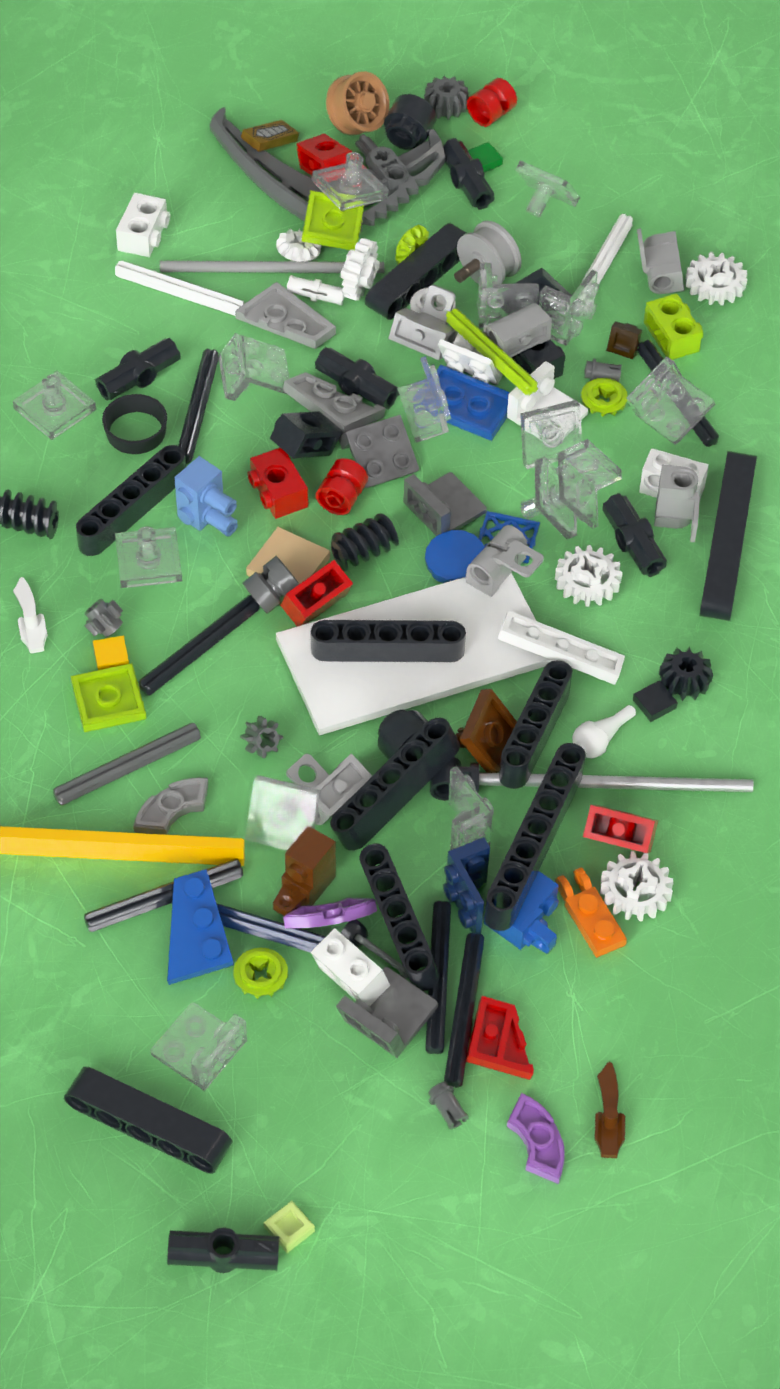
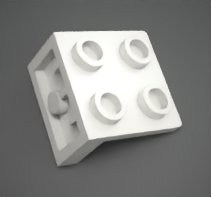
M459 333L453 344L440 339L438 347L448 368L461 373L464 371L473 375V378L485 383L499 384L503 374L494 366L493 361L484 357Z
M545 361L530 374L538 383L536 393L533 392L530 396H527L517 387L509 393L507 418L549 445L554 446L588 415V408L554 388L555 367Z

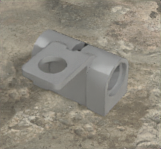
M641 228L637 229L643 272L647 274L650 290L656 294L684 291L676 231L649 236L643 242Z
M437 285L429 286L422 312L417 313L408 308H403L396 312L388 339L437 360L443 358L438 347L440 339L453 344L458 334L453 327L448 326L446 321V313L452 311L455 293ZM440 294L446 299L445 309L438 310L433 305L434 295Z
M532 303L486 325L483 332L512 358L537 344L550 340L552 319L538 304Z
M662 464L654 526L677 529L686 527L692 519L690 542H695L700 503V497L696 492L698 475L695 471L683 466Z
M506 525L468 565L466 583L492 597L512 571L528 578L542 564L544 556L527 546V540L520 530L511 525ZM526 555L532 558L533 562L530 565L520 566L526 559Z
M352 753L330 775L310 754H304L286 771L287 777L305 795L300 801L303 813L313 823L320 826L329 820L372 777ZM302 766L311 767L316 775L315 780L309 783L302 781L298 775L299 768Z

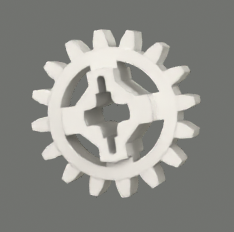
M361 238L360 242L356 243L355 250L348 252L344 267L341 270V278L344 279L342 282L344 297L359 301L360 297L365 293V288L370 289L373 286L380 265V261L377 260L378 254L376 253L378 250L377 242Z
M709 252L708 258L699 255L698 261L692 260L690 267H687L686 287L691 288V295H699L698 301L700 302L708 299L709 305H712L714 301L724 305V300L733 303L735 296L741 298L743 290H746L747 270H742V262L735 264V257L733 256L725 259L724 253H720L719 257H715L712 252Z
M591 545L587 546L586 551H582L577 546L575 547V554L566 551L564 559L559 558L555 571L557 590L564 589V598L573 596L574 604L584 600L585 605L589 607L590 602L595 600L598 605H602L603 597L610 601L612 600L613 592H619L622 580L620 562H613L614 555L612 553L606 556L603 555V548H599L595 552L592 551Z
M631 851L629 859L619 854L617 863L609 861L607 870L602 872L600 894L605 895L604 902L606 905L614 904L613 913L615 915L621 910L624 911L626 920H629L631 915L634 914L637 915L639 921H643L644 914L646 913L651 918H655L657 909L664 912L667 901H671L673 878L668 877L669 868H659V858L652 862L649 861L648 853H644L642 858H637L635 852ZM640 881L639 886H637L636 891H633L634 886H636L637 882Z

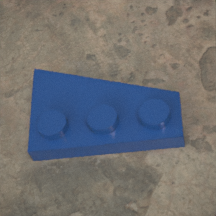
M207 869L174 878L167 978L169 985L234 966Z

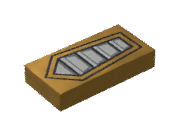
M278 120L243 129L241 138L260 152L298 141L299 132L283 120Z

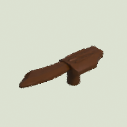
M609 1061L597 1075L602 1094L603 1113L598 1112L595 1114V1141L599 1147L601 1158H617L619 1150L625 1142V1115L618 1113L617 1110L619 1098L618 1083L613 1064Z

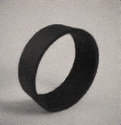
M130 394L115 399L106 407L102 416V423L107 439L115 449L127 454H143L152 451L163 441L167 425V412L164 406L153 397L143 394ZM132 412L152 415L162 426L153 436L137 441L124 440L110 432L111 425L117 418Z

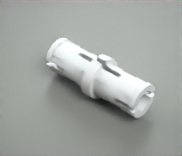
M293 275L289 277L287 290L291 293L310 297V300L314 302L322 300L340 306L343 304V288L324 284L319 279L311 281L294 277Z

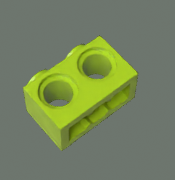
M677 293L646 302L644 324L668 361L700 351L701 339L704 336L703 328L699 322L694 320L688 305L682 302Z

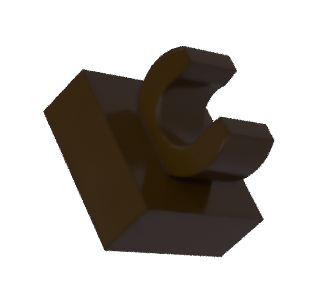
M615 321L611 328L606 351L633 360L637 354L642 330L638 329V326Z

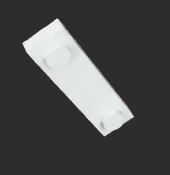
M509 610L498 636L499 640L553 661H564L573 669L614 685L619 678L625 658L624 655Z

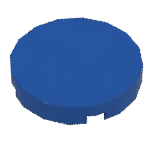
M464 530L443 532L433 538L426 548V567L432 577L441 583L466 577L467 567L484 549L483 543L474 534Z

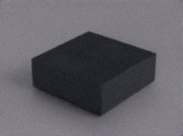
M660 680L633 694V701L650 722L677 709L678 702L666 687L661 684Z

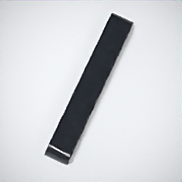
M727 451L699 616L726 621L731 619L756 467V455Z
M565 743L557 749L487 894L484 920L488 927L493 930L504 931L511 928L579 787L583 776L586 753L577 744Z

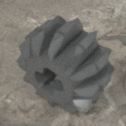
M444 75L442 79L434 77L433 82L427 83L424 100L434 108L438 119L444 116L449 120L450 116L459 117L460 113L466 112L469 92L468 88L464 85V81H456L455 76L446 78Z

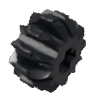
M690 646L686 652L676 648L673 654L667 653L659 669L661 684L666 689H669L672 696L679 694L682 701L686 696L696 700L699 693L705 694L713 679L710 659H703L702 651L692 653Z

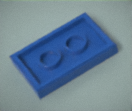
M440 365L414 401V410L492 441L507 419L510 392Z

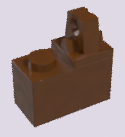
M310 826L304 829L285 853V872L281 876L282 888L273 902L274 911L285 916L301 906L314 905L336 877L335 840Z

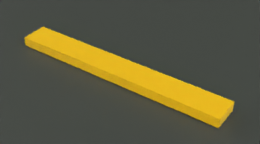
M0 826V854L220 865L238 859L241 866L245 865V843L243 838Z

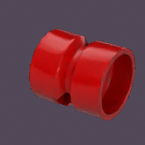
M503 78L493 79L467 100V109L470 116L477 124L483 127L490 126L517 105L516 92L509 82Z
M347 458L336 460L329 470L327 478L323 480L316 491L318 503L332 514H348L368 482L366 470L353 460Z

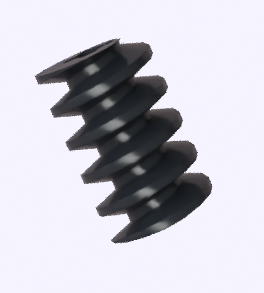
M9 489L4 492L3 497L0 496V524L4 528L13 527L15 531H22L24 529L27 534L35 532L39 537H44L47 534L49 539H53L59 522V511L57 510L56 501H51L49 507L46 508L45 498H40L37 505H34L33 495H29L26 502H23V494L21 492H18L13 500L12 492Z
M379 513L374 519H366L363 524L356 523L353 529L345 528L342 533H334L331 540V551L337 564L343 571H347L348 560L356 567L359 564L358 556L367 562L370 559L368 551L375 557H378L380 555L379 546L385 552H389L391 549L389 542L391 541L394 545L398 546L399 540L391 520L383 513Z

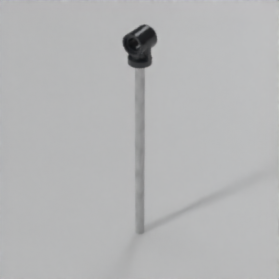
M453 757L430 780V794L438 800L448 801L458 798L462 790L469 791L470 795H478L479 785H503L499 780V773H479V763L470 762V767H462L461 761ZM531 774L525 787H539L545 774ZM583 775L578 788L753 792V779Z

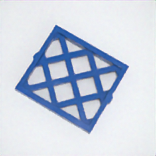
M487 511L483 525L480 528L479 539L482 541L483 537L487 536L491 541L494 538L491 533L512 524L523 533L527 540V545L533 549L536 544L540 522ZM492 520L496 526L487 529L488 521ZM533 529V536L528 538L524 532ZM526 555L523 563H529L530 556Z

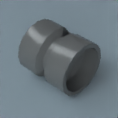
M275 556L263 566L262 573L255 572L243 582V585L268 614L281 603L280 597L285 596L286 593L299 585V582L283 562Z

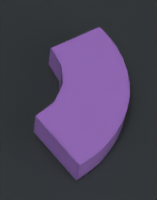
M345 898L323 905L301 906L283 917L285 928H312L352 921L376 912V900H373V898Z
M521 1093L509 1117L507 1127L517 1133L526 1145L528 1154L526 1171L559 1184L565 1156L563 1139L551 1114L537 1101Z

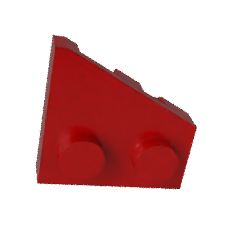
M485 996L481 997L466 1062L530 1080L534 1068L528 1062L525 1051L527 1044L524 1034L518 1026L519 1017L515 1005Z

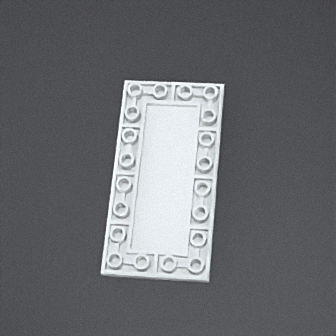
M512 573L503 581L492 597L467 584L466 577L321 619L456 621L462 624L466 631L464 656L456 662L319 661L311 654L310 639L311 627L318 621L276 633V641L319 736L389 715L396 710H405L545 667L547 663L553 661L498 639L508 610L536 621Z

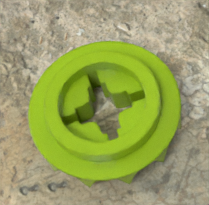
M416 225L404 233L396 248L397 264H400L428 240L429 232L425 227Z
M597 378L584 385L581 391L583 406L589 408L591 414L599 412L602 417L606 413L615 416L618 410H624L628 394L625 387L619 382L609 378ZM599 394L604 398H609V402L599 399Z
M263 947L250 949L244 952L235 962L233 969L235 984L242 989L244 995L249 993L257 999L262 995L272 997L275 991L283 989L284 983L288 978L287 963L278 952ZM267 968V978L261 976L258 980L254 981L255 972L253 970L261 972Z

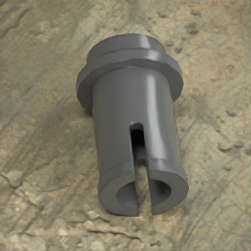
M596 359L586 361L584 378H589V381L597 378H609L619 382L622 365L596 362Z
M441 1082L429 1090V1102L431 1105H436L448 1124V1128L455 1129L462 1125L459 1121L460 1119L466 1122L469 1116L464 1112L453 1092L455 1089L453 1086H448L446 1082Z

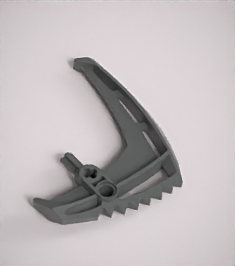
M225 107L218 110L210 122V131L241 170L270 198L303 221H305L310 190L365 200L364 208L382 200L363 212L360 232H362V225L375 226V218L387 219V211H398V204L409 203V195L418 194V187L427 185L445 163L442 142L434 129L429 131L428 141L400 156H397L388 147H377L369 136L366 137L365 134L360 135V140L355 141V145L366 157L365 163L369 169L326 186L320 181L287 166L265 150L258 152L242 140V132L226 119ZM255 161H257L259 164H261L266 170H268L272 175H274V176H275L277 179H279L282 183H280V182L277 181L275 178H273L269 173H267L263 168H261Z

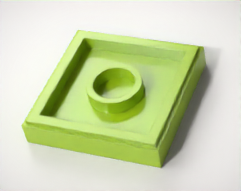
M310 190L301 241L355 250L359 239L365 200Z
M133 663L70 676L84 733L147 719Z

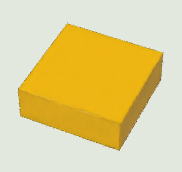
M124 636L93 640L98 670L129 664Z

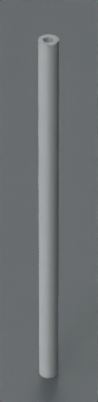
M160 261V272L341 273L345 262ZM380 262L377 273H384V262Z

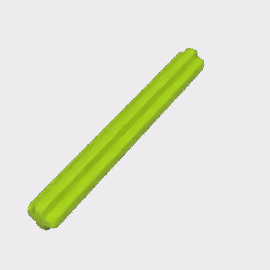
M454 308L446 313L447 323L484 357L491 359L494 366L525 395L530 396L533 392H537V381L460 310Z

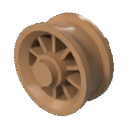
M361 71L352 75L341 76L333 81L327 92L326 108L331 122L340 132L347 135H358L363 132L375 131L384 124V119L389 112V96L384 84L377 76L370 72Z

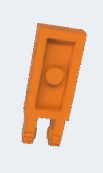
M582 867L573 871L574 879L582 891L574 895L572 886L564 875L555 878V882L559 885L558 891L565 901L564 906L596 958L626 946V936L595 886L592 887L590 878Z

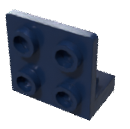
M485 837L448 851L447 866L444 867L446 883L443 884L444 893L448 901L455 902L459 909L458 917L462 926L465 929L469 928L475 934H481L484 901L477 889L487 882L490 846Z

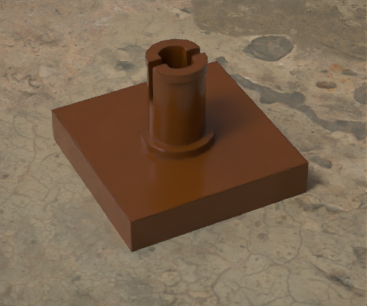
M492 689L481 690L465 728L460 727L457 730L459 733H456V736L459 740L460 748H467L486 773H499L502 751L517 720Z

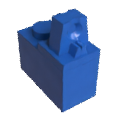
M538 871L512 927L504 931H493L520 950L525 945L528 947L533 945L548 954L557 943V935L548 928V923L543 919V916H550L558 906L559 900L557 895L559 885Z

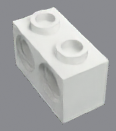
M139 193L133 194L116 229L118 251L150 257L154 247H158L160 244L163 228H167L169 225L170 212L167 211L166 199Z
M651 448L642 469L639 493L657 498L661 467L664 464L683 466L695 471L698 475L696 492L701 498L705 488L709 465Z
M335 928L311 952L318 967L352 998L362 1000L369 1007L390 986L383 970Z

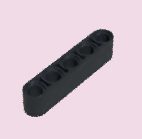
M447 223L378 281L367 293L365 305L388 320L393 319L396 312L410 304L412 296L417 291L429 288V286L433 285L460 261L457 243L459 238L467 232L452 223Z
M177 445L165 446L79 519L76 523L79 551L87 556H95L102 553L175 489L174 477L186 468L184 450Z
M320 620L311 627V654L319 661L456 662L464 656L466 631L464 626L456 621Z
M556 660L547 663L502 751L499 780L503 786L518 789L525 786L569 697L573 670L568 663Z
M434 718L429 720L335 812L331 818L330 825L345 849L355 851L365 846L457 754L460 743L446 719Z
M370 844L360 853L361 866L410 983L422 991L430 990L437 985L440 979L436 962L387 848L382 844Z
M82 1067L64 1095L65 1102L76 1111L206 1173H215L233 1142L231 1137L223 1130L90 1067Z

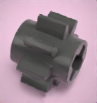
M99 599L85 612L88 620H86L87 623L84 626L94 637L98 633L108 637L122 625L123 621L119 617L122 615L121 612L123 610L114 600L108 603L103 599Z
M258 716L257 722L245 723L247 728L245 734L240 735V738L249 743L245 748L246 751L251 754L257 752V755L265 758L269 751H278L277 745L279 740L283 739V736L275 731L279 725L277 722L271 720L267 723L266 718Z

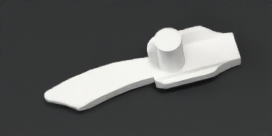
M21 577L13 590L24 615V618L20 617L18 619L21 640L27 646L30 653L44 651L45 641L48 636L44 615H36L33 593L26 580Z

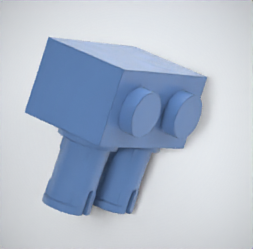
M199 456L174 477L177 515L183 523L191 525L199 531L210 524L227 537L231 536L238 526V521L231 517L236 510L237 502L223 493L222 471Z

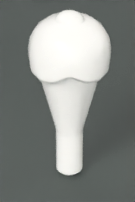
M627 705L614 716L596 722L586 721L574 731L572 742L585 750V758L593 759L601 756L606 752L609 741L620 726L636 715L635 708Z

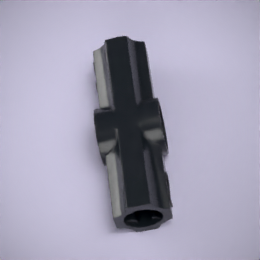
M456 138L447 140L443 145L445 163L450 169L454 187L456 189L462 188L473 207H477L478 210L487 208L494 201V192L485 179L484 169L480 160L471 157L462 141H458Z
M165 338L141 353L137 350L129 351L122 357L119 366L95 379L96 387L106 401L114 399L134 386L145 388L155 380L158 372L181 359L180 352L171 338Z
M325 347L320 351L315 361V369L337 381L340 389L348 396L352 394L360 395L388 410L394 405L399 395V388L376 375L374 368L363 359H358L354 362L334 349Z
M620 493L610 496L603 503L602 510L615 530V538L622 552H629L643 575L652 577L659 574L666 567L667 560L654 541V533L650 522L645 517L640 519L626 496H622Z
M218 1228L212 1233L170 1230L167 1265L211 1267L219 1273H228L235 1268L277 1271L279 1236L237 1234L229 1228ZM222 1246L232 1249L230 1253L225 1255L218 1254L215 1250Z

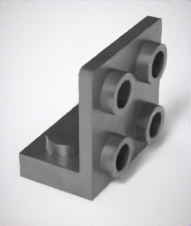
M401 415L347 431L339 438L342 450L350 447L354 461L366 470L368 482L364 488L391 481L419 470Z
M451 472L430 484L421 482L414 474L404 479L403 503L436 536L450 530H458L484 515L487 511V507Z
M384 967L383 972L390 986L370 1007L360 999L354 1002L345 995L336 1007L345 1022L398 1058L438 1008V1003L388 967Z

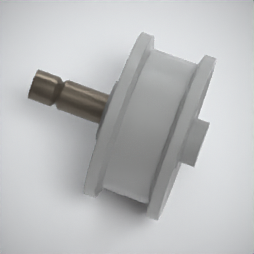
M489 220L482 221L475 227L474 233L469 232L459 238L457 252L463 268L458 270L454 277L459 283L471 277L484 288H498L504 282L505 277L514 276L521 268V254L515 240L498 223Z

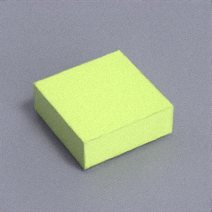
M293 1201L289 1202L264 1222V1228L271 1236H279V1245L286 1253L290 1252L315 1232V1226Z

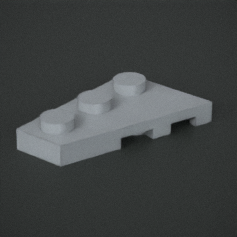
M275 282L235 310V317L238 320L314 349L336 335L335 325L278 282Z
M306 372L284 381L283 391L310 412L320 411L343 431L341 435L347 431L384 418L385 407L376 404L373 408L362 403V397L356 394L347 396L337 392L335 385Z

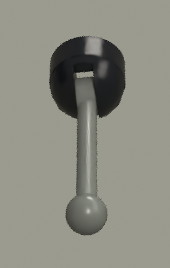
M355 919L345 925L341 934L357 948L364 945L396 968L401 977L408 978L402 964L367 940L368 931L363 923Z

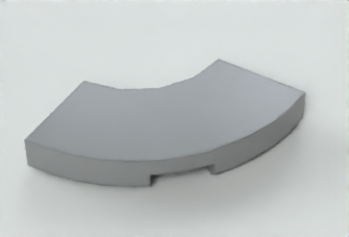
M208 778L180 780L169 784L168 788L157 795L151 796L143 804L136 816L133 826L134 832L168 834L170 826L179 817L190 812L204 811L209 785Z

